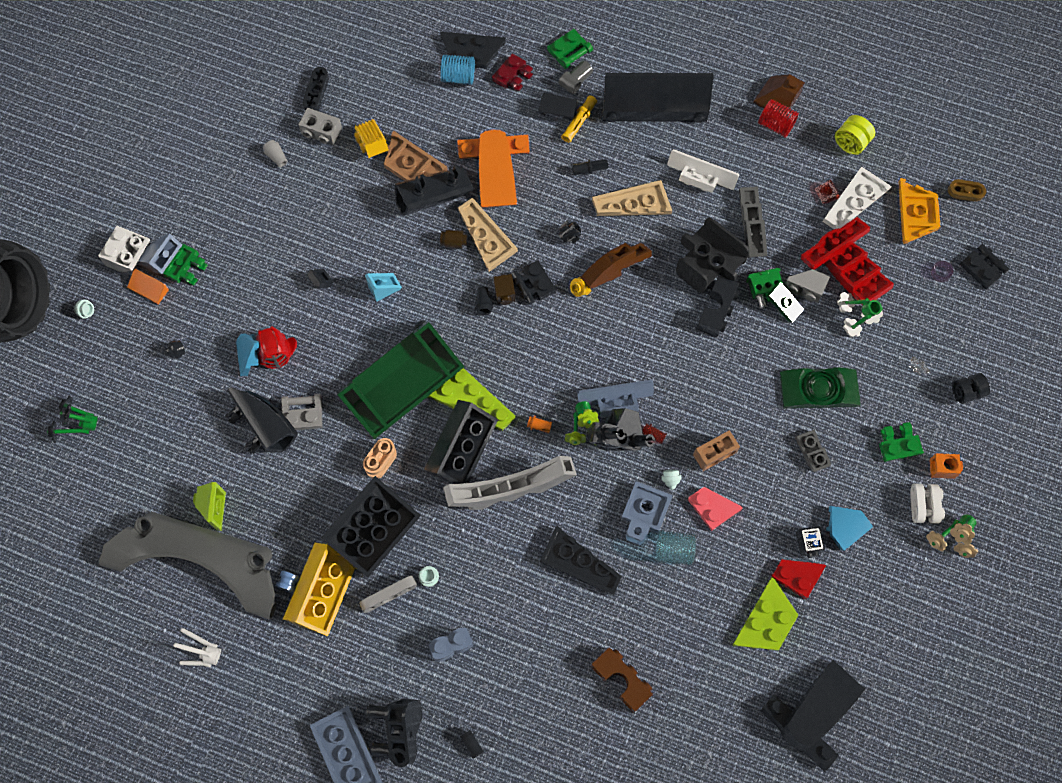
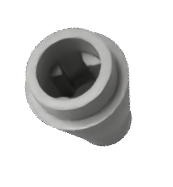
M271 140L263 146L264 154L279 167L287 164L288 160L278 142Z

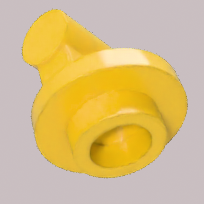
M580 277L573 279L570 283V290L576 297L588 295L591 292V289L585 285V282Z

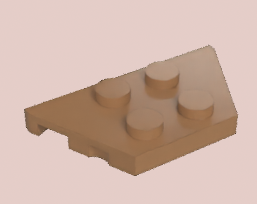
M395 131L392 132L388 154L384 162L387 170L404 181L415 179L416 176L420 178L421 175L428 176L448 170L446 165Z

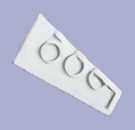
M861 167L822 222L833 229H840L885 194L892 186Z

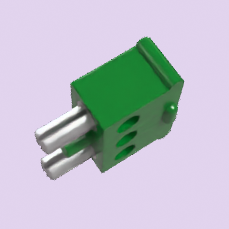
M780 268L749 274L746 283L749 284L753 299H758L760 308L766 307L765 296L767 301L771 302L767 294L773 287L780 282L783 284L779 273Z

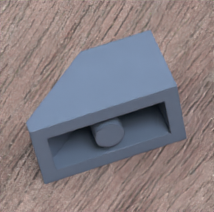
M167 233L147 246L138 262L150 272L163 274L182 244L170 233Z

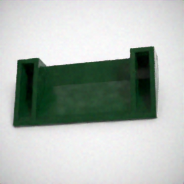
M426 321L340 389L337 395L369 434L376 439L465 366L430 322Z

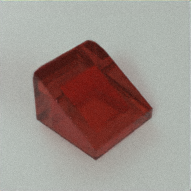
M831 179L815 188L822 204L839 199L841 196Z

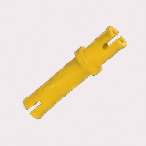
M589 95L584 104L577 109V114L561 135L565 142L570 143L585 119L590 117L591 110L598 102L595 97Z

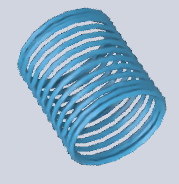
M443 55L441 61V82L453 83L454 81V84L457 82V84L462 83L464 85L465 83L467 85L468 83V85H472L475 69L474 57Z

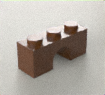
M609 647L590 667L604 682L613 675H619L625 679L627 688L619 698L634 714L653 695L651 692L652 687L645 680L641 681L636 676L638 672L632 665L629 664L627 666L622 661L623 656L617 649L612 650Z

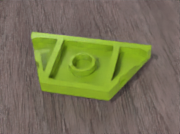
M774 578L769 580L735 639L733 646L778 651L782 646L798 614Z

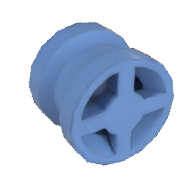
M281 571V578L276 582L275 587L294 593L295 584L299 581L300 577L286 571Z

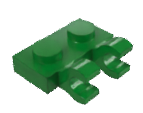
M182 244L163 272V275L177 283H180L183 279L194 286L198 279L194 278L195 275L188 272L189 268L193 264L198 269L205 271L208 264L204 263V259L198 257L199 253L197 250Z
M910 422L899 426L902 435L900 439L894 440L892 426H887L880 430L884 442H881L879 446L884 463L924 454L919 435H912L913 430Z

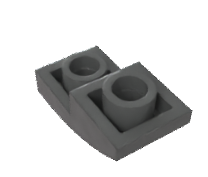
M815 430L795 436L798 446L812 472L831 466L825 447H821Z

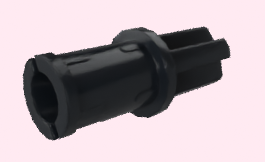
M606 159L592 162L588 160L584 163L572 164L574 176L584 173L592 174L593 171L608 169V161Z

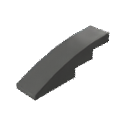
M758 186L739 188L743 230L746 246L749 248L748 258L767 256L765 221L762 218Z

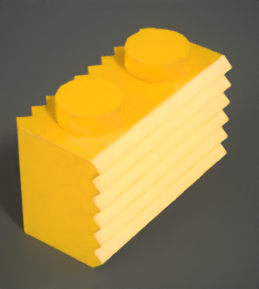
M374 119L368 122L365 121V123L358 126L355 125V140L359 144L362 153H366L368 158L388 151L386 140Z

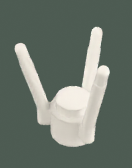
M182 628V633L207 647H203L201 650L174 643L176 648L200 654L199 658L203 660L180 661L179 664L211 667L212 664L216 665L221 653V649L217 648L218 645L210 643Z

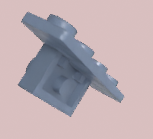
M653 380L580 390L577 391L578 403L586 401L590 405H598L601 418L608 417L612 409L627 408L639 412L636 398L653 396L654 383Z

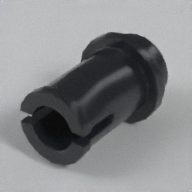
M469 730L460 736L462 740L460 742L465 744L472 759L483 753L484 750L476 740L475 732L472 733Z

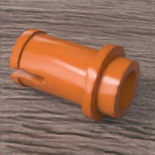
M535 415L534 417H529L527 427L530 430L535 429L549 434L552 425L551 421L535 418Z

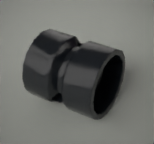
M982 373L970 375L968 378L953 381L952 391L955 399L960 404H965L974 399L987 397L990 394V386L987 378Z

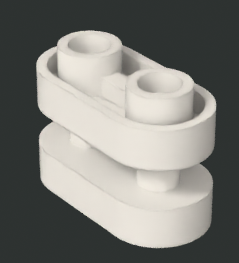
M912 484L910 497L913 522L924 523L926 517H928L930 523L939 524L945 517V510L942 508L941 503L943 499L942 488L938 484H928L925 490L923 484Z

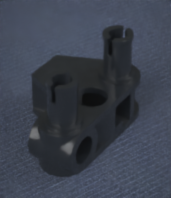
M627 408L612 409L606 423L593 422L587 430V438L590 443L620 451H638L642 447H652L654 442L649 441H655L653 435L642 434L639 412Z
M400 698L389 702L386 706L369 704L366 711L367 718L384 719L388 744L373 742L371 755L389 757L390 761L398 767L413 764L417 756L416 735L423 717L421 700Z

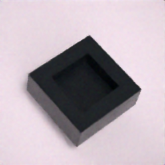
M325 269L310 270L307 274L317 289L331 287L334 283Z

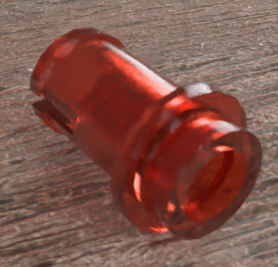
M646 423L642 430L643 435H653L655 441L662 444L667 433L653 427L652 423L650 425Z

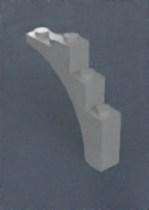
M558 456L518 473L475 483L448 484L443 489L448 506L469 507V510H483L499 501H514L527 493H542L577 474L571 457Z

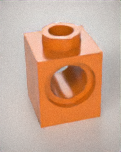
M936 453L930 458L931 478L955 479L963 470L960 454ZM944 463L950 466V470L944 466Z

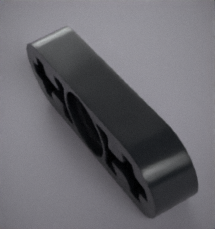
M317 67L312 71L303 99L305 111L307 108L316 111L320 109L329 81L328 72L324 67ZM316 87L321 89L318 93L311 92Z

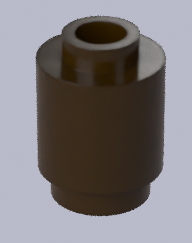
M441 231L440 246L453 249H463V246H466L467 235L464 234V231Z

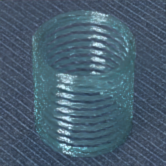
M660 530L657 540L656 561L693 565L696 535L693 533L688 535V533L685 534L683 532L681 536V532L678 535V532L675 533L673 531L671 536V531L668 534V531L665 533L664 530Z

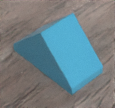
M372 273L365 275L368 287L376 301L402 288L394 273Z

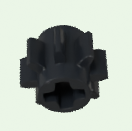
M565 221L560 225L559 236L565 243L572 242L574 244L580 239L579 236H581L582 230L575 221L570 223Z

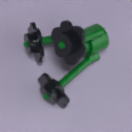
M68 396L59 405L60 419L63 420L62 425L64 426L67 423L68 418L80 420L79 426L82 428L57 429L56 422L52 421V425L48 426V437L52 438L53 443H56L57 434H89V431H95L98 416L73 407L71 405L73 398ZM71 411L81 414V416L71 414Z

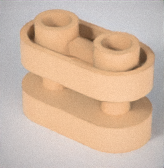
M382 438L376 442L365 457L363 467L370 478L373 479L375 476L381 478L396 459L397 452L394 443L388 438Z

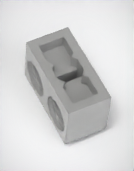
M310 108L306 109L299 123L301 134L304 137L317 139L323 144L334 145L342 130L339 118Z

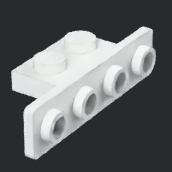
M674 149L671 151L667 163L668 166L682 171L679 181L713 193L717 184L734 190L739 174Z

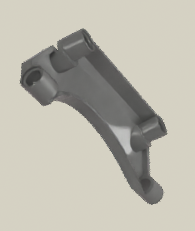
M152 511L138 518L134 528L126 527L103 545L99 559V565L122 572L129 565L148 558L175 557L189 560L209 569L220 577L232 589L248 613L269 620L275 613L277 605L274 601L275 592L270 571L265 569L266 564L272 559V552L266 546Z

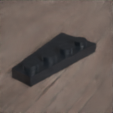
M556 525L540 563L614 596L622 576Z

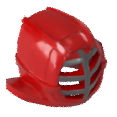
M273 326L259 330L257 333L256 341L259 342L257 351L258 363L269 369L280 368L286 365L297 348V340L294 337L286 339L285 335Z

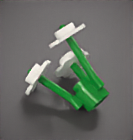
M843 292L837 301L841 313L851 312L855 304H863L862 319L856 321L855 319L846 318L844 320L845 325L843 328L850 337L860 336L862 331L861 324L863 322L866 324L878 323L880 321L879 318L883 316V308L877 300L870 301L868 298L854 300L851 293Z

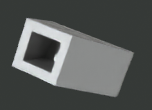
M812 269L788 277L784 286L790 293L801 295L808 301L818 303L830 277Z

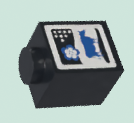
M820 526L801 528L796 532L801 556L816 558L825 550Z

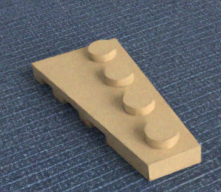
M661 180L592 197L597 216L672 214V209Z
M473 198L458 207V211L488 272L518 252V248Z

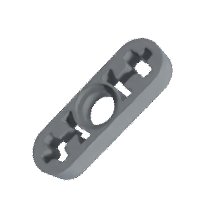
M413 576L406 577L363 599L359 604L364 613L370 612L411 591L417 584Z

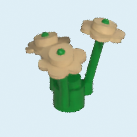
M965 514L959 520H954L953 524L942 534H936L934 531H931L926 535L930 545L939 551L945 550L947 543L944 541V537L950 533L955 537V541L959 542L953 548L954 551L959 552V555L966 558H974L978 553V550L970 544L975 537L973 529L977 523L971 515Z

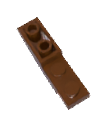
M624 243L600 257L586 270L580 279L590 289L598 287L622 276L621 269L652 257V250L642 243L634 246Z

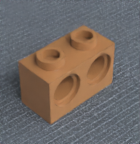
M729 430L696 448L693 456L702 471H705L736 454L740 446Z

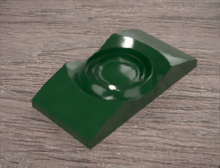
M840 367L818 370L799 368L780 372L783 409L861 406L857 371L855 369Z

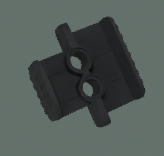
M709 217L692 237L687 233L682 236L681 244L690 252L684 258L678 260L676 272L689 286L697 292L704 293L707 286L718 275L736 281L738 274L735 270L747 261L749 248L739 238L717 223L716 220Z

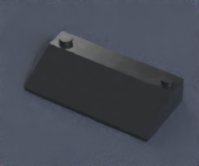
M605 73L602 121L610 123L707 122L710 112L714 73Z

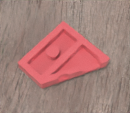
M705 487L687 499L711 531L743 509L740 505Z

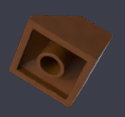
M790 74L771 76L753 103L765 108L769 100L773 99L786 106V108L789 107L791 109L800 96L805 82Z

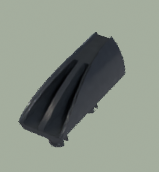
M454 165L453 169L449 167L448 171L428 176L421 175L420 178L416 176L415 179L395 184L396 206L401 215L405 216L460 198L473 191V185L464 168Z
M232 387L228 388V393L237 405L226 414V417H230L228 421L235 424L237 420L244 416L256 435L245 444V447H250L248 451L254 454L261 446L270 452L281 453L286 451L294 442L298 433L283 413L267 399L256 393L241 391Z

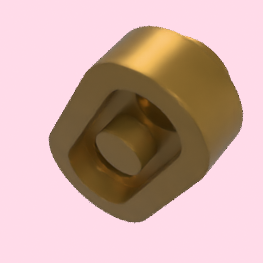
M956 179L949 185L948 193L956 199L977 202L985 196L986 188L979 182Z

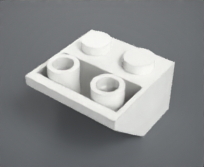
M116 226L98 257L105 266L119 272L132 271L150 239Z

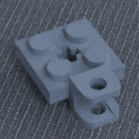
M636 481L621 518L630 522L626 533V541L641 546L649 530L659 533L673 495ZM649 503L652 510L644 511L642 505Z

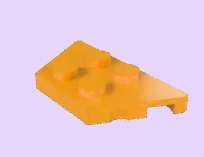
M900 178L898 184L903 244H906L937 231L940 228L938 194L927 191L919 185L914 187L906 183V179Z

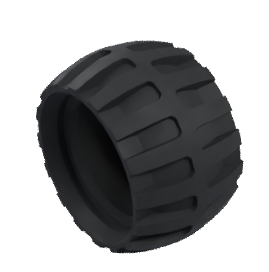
M0 239V343L14 341L34 332L40 322H43L46 316L45 312L50 303L48 273L46 267L42 265L41 259L38 255L31 252L30 249Z

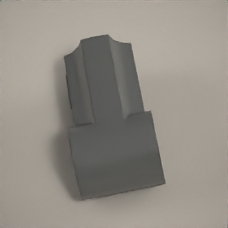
M581 61L572 71H566L560 77L558 83L571 94H575L581 87L582 82L593 73V69L587 61Z

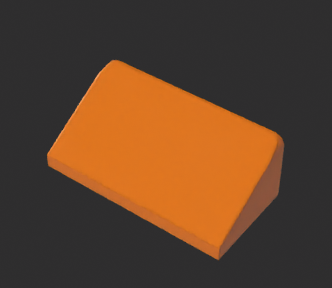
M134 269L127 286L128 289L158 305L169 291L164 283L137 269Z

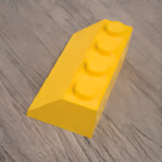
M314 543L283 619L328 636L355 568L328 544Z

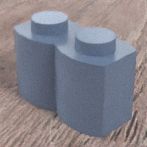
M459 628L452 631L448 636L432 640L428 646L434 660L442 662L451 658L454 653L468 651L473 646V642L467 628Z

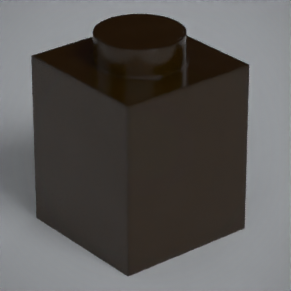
M512 274L494 276L497 304L509 305L515 302Z

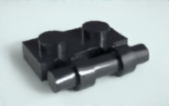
M981 244L977 248L982 253L980 256L973 251L959 265L987 290L1001 277L997 270L1005 274L1009 268L1005 265L1006 262L1003 259H999L992 253L993 250L990 247L987 248L984 244ZM986 258L994 264L993 267L985 261Z
M538 260L522 268L523 276L519 275L517 271L511 273L514 279L513 283L516 287H519L522 292L521 296L524 300H527L529 305L535 302L533 298L535 295L538 296L539 300H542L556 293L555 286ZM526 282L530 283L532 287L531 289L527 288V286L525 285Z

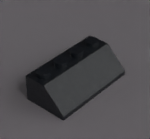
M458 400L424 470L451 484L468 483L498 419L471 402Z

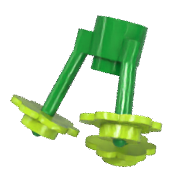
M586 401L576 404V412L573 413L574 432L565 435V441L572 445L586 442V435L578 432V426L589 428L593 422H599L598 413L591 410L589 402Z

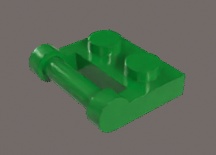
M572 29L547 46V51L563 68L567 69L578 58L592 52L593 46L591 43L586 42L575 29ZM581 47V49H579L578 51H576L575 53L566 58L567 55Z

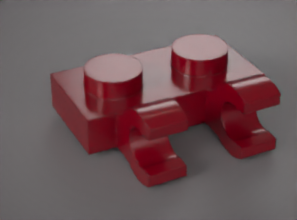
M512 53L492 76V81L505 89L511 86L516 91H520L523 87L521 85L522 79L517 76L521 74L526 79H530L533 76V73H531L533 68L526 65L525 60Z

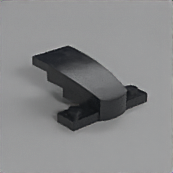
M832 660L820 676L815 679L808 691L801 697L793 711L774 694L761 708L760 712L780 730V733L789 745L805 753L825 772L831 767L839 754L822 737L847 713L865 691V688Z

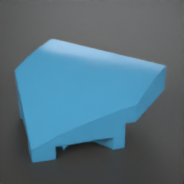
M240 334L236 341L240 376H248L251 366H258L257 351L259 342L255 340V334Z
M829 506L830 520L826 531H830V536L842 551H845L873 527L861 510Z

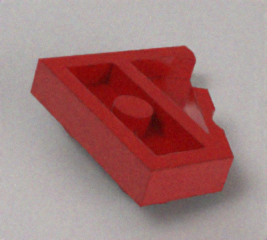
M782 559L771 578H774L778 583L807 599L826 565Z

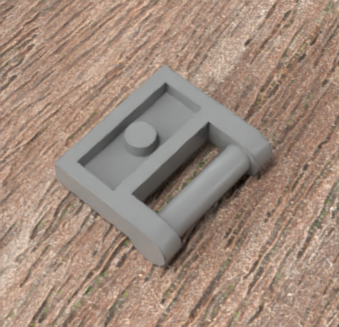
M321 394L294 398L282 396V413L295 430L323 428ZM315 404V408L289 409L290 405Z

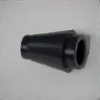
M479 287L477 289L475 310L479 315H488L493 309L487 287Z

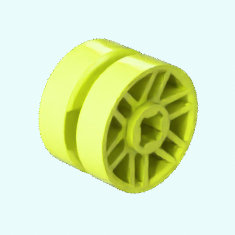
M851 115L835 133V140L839 147L852 155L860 154L875 137L873 125L859 115Z

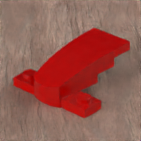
M859 217L854 218L840 229L837 228L826 233L818 244L801 255V260L813 270L825 264L838 282L856 300H864L866 298L870 301L877 300L894 286L893 282L880 273L881 267L867 258L868 252L854 243L870 232V226Z

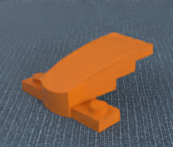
M488 130L480 134L478 139L457 140L459 159L479 158L481 208L517 205L511 155L530 153L528 135L506 136V133L503 131Z

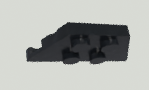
M440 31V37L443 40L447 54L450 56L456 55V57H474L475 68L486 69L490 65L491 60L498 54L501 46L506 44V37Z

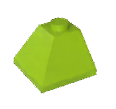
M211 482L197 487V493H194L193 504L209 524L217 531H222L226 492L216 482Z

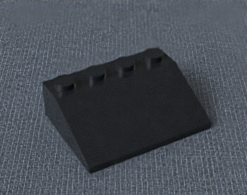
M375 476L321 539L360 574L368 578L421 515Z

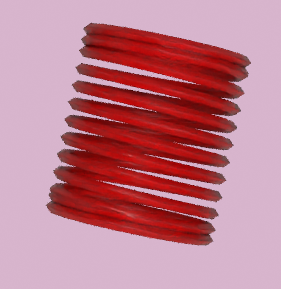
M770 99L760 115L758 124H763V127H768L770 131L778 132V135L780 134V136L786 138L793 128L799 112H794L789 107L786 108V106L781 105L776 100Z

